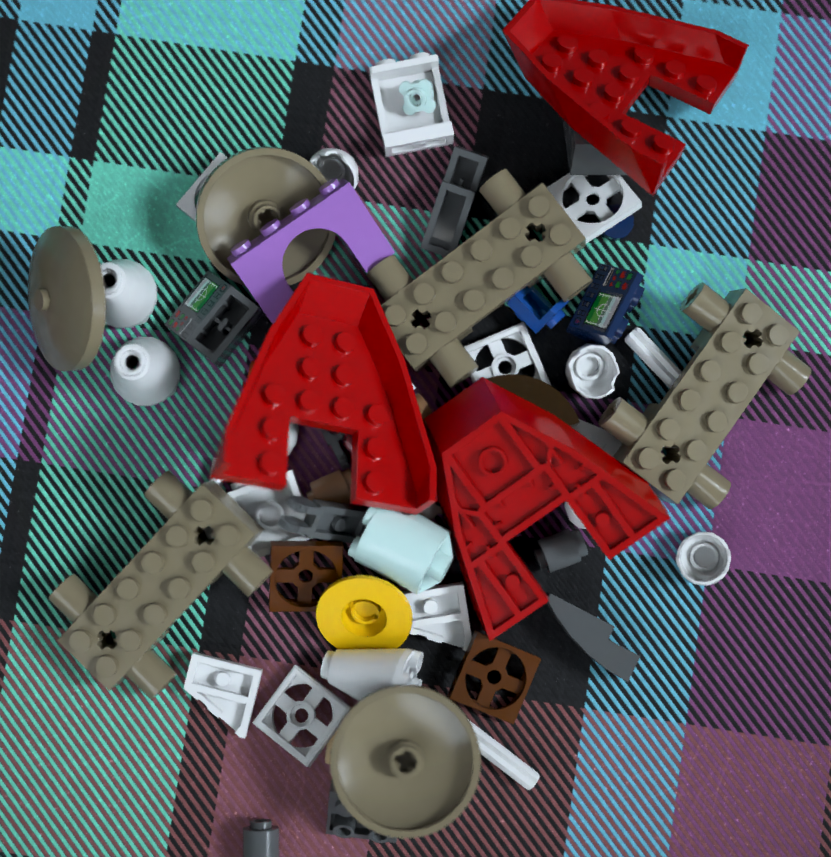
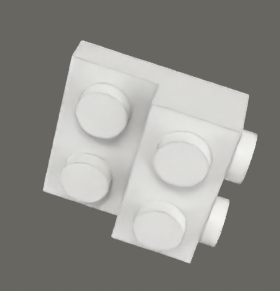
M294 470L287 471L286 487L281 491L239 483L230 484L232 491L227 494L265 529L249 546L259 557L270 554L271 541H307L312 539L307 538L303 534L288 532L278 525L283 515L294 516L301 520H304L306 516L305 513L296 512L287 505L290 496L303 497Z

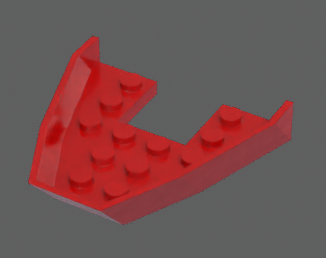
M528 0L502 30L526 80L573 130L652 196L683 154L686 144L625 114L647 85L707 114H711L737 77L749 46L718 30L613 5L580 0Z
M306 273L267 333L227 423L209 478L281 491L286 487L289 423L352 435L350 503L418 515L436 502L437 466L405 359L375 290L370 287Z
M483 377L424 418L427 436L437 466L436 490L447 528L451 530L450 537L471 602L489 641L549 601L548 595L508 541L553 509L567 501L609 560L670 519L668 510L646 480L554 414Z

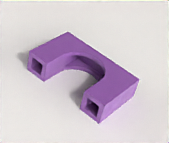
M337 178L329 180L319 188V195L310 201L307 198L300 200L289 209L290 215L280 222L277 218L271 220L260 229L261 235L251 242L248 239L242 240L230 250L232 255L227 257V260L272 324L294 293L284 277L282 261L287 246L300 233L310 229H327L339 235L359 267L366 273L383 259L395 253L360 197L346 179L342 178L338 181Z

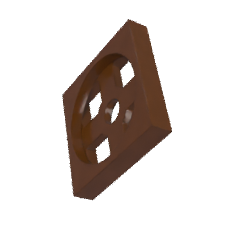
M271 541L270 568L273 570V573L269 577V612H316L319 599H312V587L317 583H334L342 579L343 542ZM299 551V562L293 567H278L287 556ZM314 551L327 556L333 562L334 567H318L313 562ZM302 570H310L313 574L312 578L308 581H302L298 576ZM277 583H294L298 587L297 599H285L277 590Z
M475 630L447 697L514 725L542 658L496 638L489 641L486 634ZM498 647L492 662L481 664L472 660L481 651ZM511 654L517 655L523 665L524 673L521 680L508 675L505 669ZM492 670H497L500 673V679L497 683H490L487 679L488 673ZM466 673L479 678L481 683L476 700L468 694L465 684ZM503 688L515 693L511 703L499 708L490 706L497 690Z

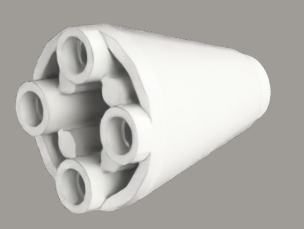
M129 259L111 260L101 264L106 295L105 324L115 328H132L136 325L144 324L153 312L158 299L157 285L153 275L140 263Z
M137 337L126 341L116 351L110 364V378L114 389L124 400L137 406H153L165 401L176 392L180 380V363L176 353L165 342L154 337ZM139 359L138 367H136L135 369H130L136 365L137 360Z
M410 648L337 649L335 652L328 650L322 661L320 675L321 678L327 679L330 685L360 701L368 694L388 686L403 684L422 686V679L416 677L421 669L424 653Z

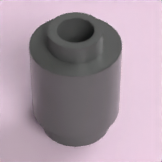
M568 528L537 540L538 548L533 549V554L539 568L543 569L546 567L549 574L579 563L582 557L588 555L585 541L579 529L570 531Z
M271 819L250 820V826L243 828V857H279V827L272 825Z

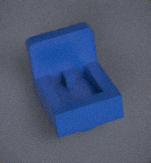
M526 286L515 294L507 305L514 311L517 318L525 322L536 334L546 325L550 329L557 325L566 316L562 309L570 300L564 302L561 299L552 306L534 286L531 288Z

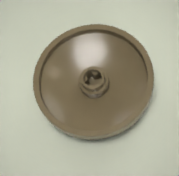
M278 147L249 148L225 159L210 173L204 182L196 205L197 235L211 263L223 275L245 286L227 260V257L232 255L230 250L242 240L248 239L251 242L261 235L260 229L271 220L277 218L280 222L290 215L289 209L300 200L307 198L310 201L319 195V188L327 182L326 178L312 163L302 156ZM310 229L300 233L289 243L282 261L283 274L289 286L300 282L306 273L312 274L322 264L332 248L336 236L335 232L327 229Z
M53 226L42 233L33 250L28 274V305L34 336L44 358L52 367L59 371H78L92 363L102 342L106 318L105 286L97 254L87 236L81 230L72 226Z
M403 684L376 690L362 698L349 710L335 734L331 749L330 767L332 781L340 801L359 823L376 833L406 839L435 833L452 823L465 810L476 791L479 781L481 756L478 739L469 719L451 699L427 687Z

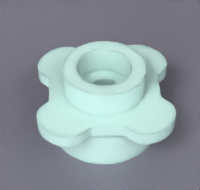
M428 79L415 80L411 83L404 81L399 86V92L403 95L404 99L402 109L406 114L413 115L418 111L431 113L436 108V102L433 100V85ZM415 94L420 95V100L415 99Z

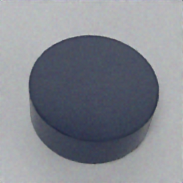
M614 204L608 207L615 214L621 205ZM631 214L601 235L611 241L624 239L634 226L633 215Z

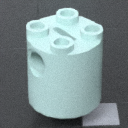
M369 507L362 521V524L367 527L361 537L356 536L348 550V555L353 557L354 561L415 594H419L440 583L454 559L450 537L451 530L420 514L415 515Z

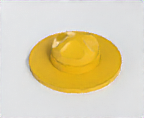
M355 575L339 579L325 589L317 604L316 621L319 630L324 638L337 649H396L407 639L412 627V609L406 596L393 584L373 576Z

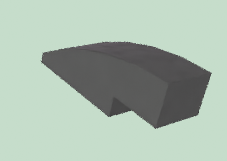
M459 146L454 147L420 247L421 249L446 256L458 247L489 158L488 156Z
M547 593L549 597L547 605L566 634L585 654L599 665L628 682L641 656L608 640L615 626L551 593Z

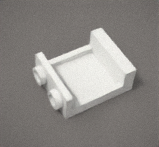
M421 52L411 55L408 60L397 62L394 59H384L369 68L386 157L453 144L454 131L452 122L449 121L437 54L429 55L427 52ZM428 79L433 85V100L436 102V108L431 113L418 111L413 115L406 114L402 109L404 99L403 95L399 92V86L404 81L411 83L415 80ZM415 94V99L420 100V95Z

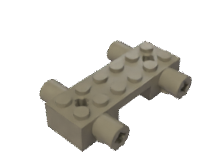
M507 169L496 173L479 190L498 217L413 280L396 256L391 255L375 265L367 274V278L385 300V303L381 306L404 357L417 373L432 363L450 388L463 382L479 368L460 341L473 332L472 327L523 288L526 286L531 288L545 277L562 300L567 302L593 282L574 257V254L585 247V236L543 183L526 194ZM533 230L536 232L542 231L543 240L541 242H538L536 239L529 241V232ZM418 316H431L428 319L430 325L426 329L422 326L415 328Z
M701 282L689 292L680 307L683 313L703 328L690 346L696 353L659 404L650 403L642 414L624 399L618 397L608 405L605 412L601 415L598 425L622 444L613 457L646 480L662 501L678 505L684 495L688 493L706 508L713 509L726 497L730 490L731 482L707 463L763 383L768 379L787 395H793L807 382L812 371L807 364L788 350L800 332L798 329L746 288L729 291L727 296L722 298L709 286ZM663 447L666 448L665 459H662L665 456L661 453Z
M170 470L158 477L144 493V497L168 521L101 594L97 596L76 574H72L48 598L73 623L57 641L108 691L128 677L150 700H153L177 675L153 649L169 633L168 629L207 587L225 574L249 597L273 573V570L249 548L265 529L214 480L202 483L193 493ZM211 527L214 533L210 535L213 537L212 539H208L205 535V528ZM111 631L116 634L117 637L115 639L112 638Z

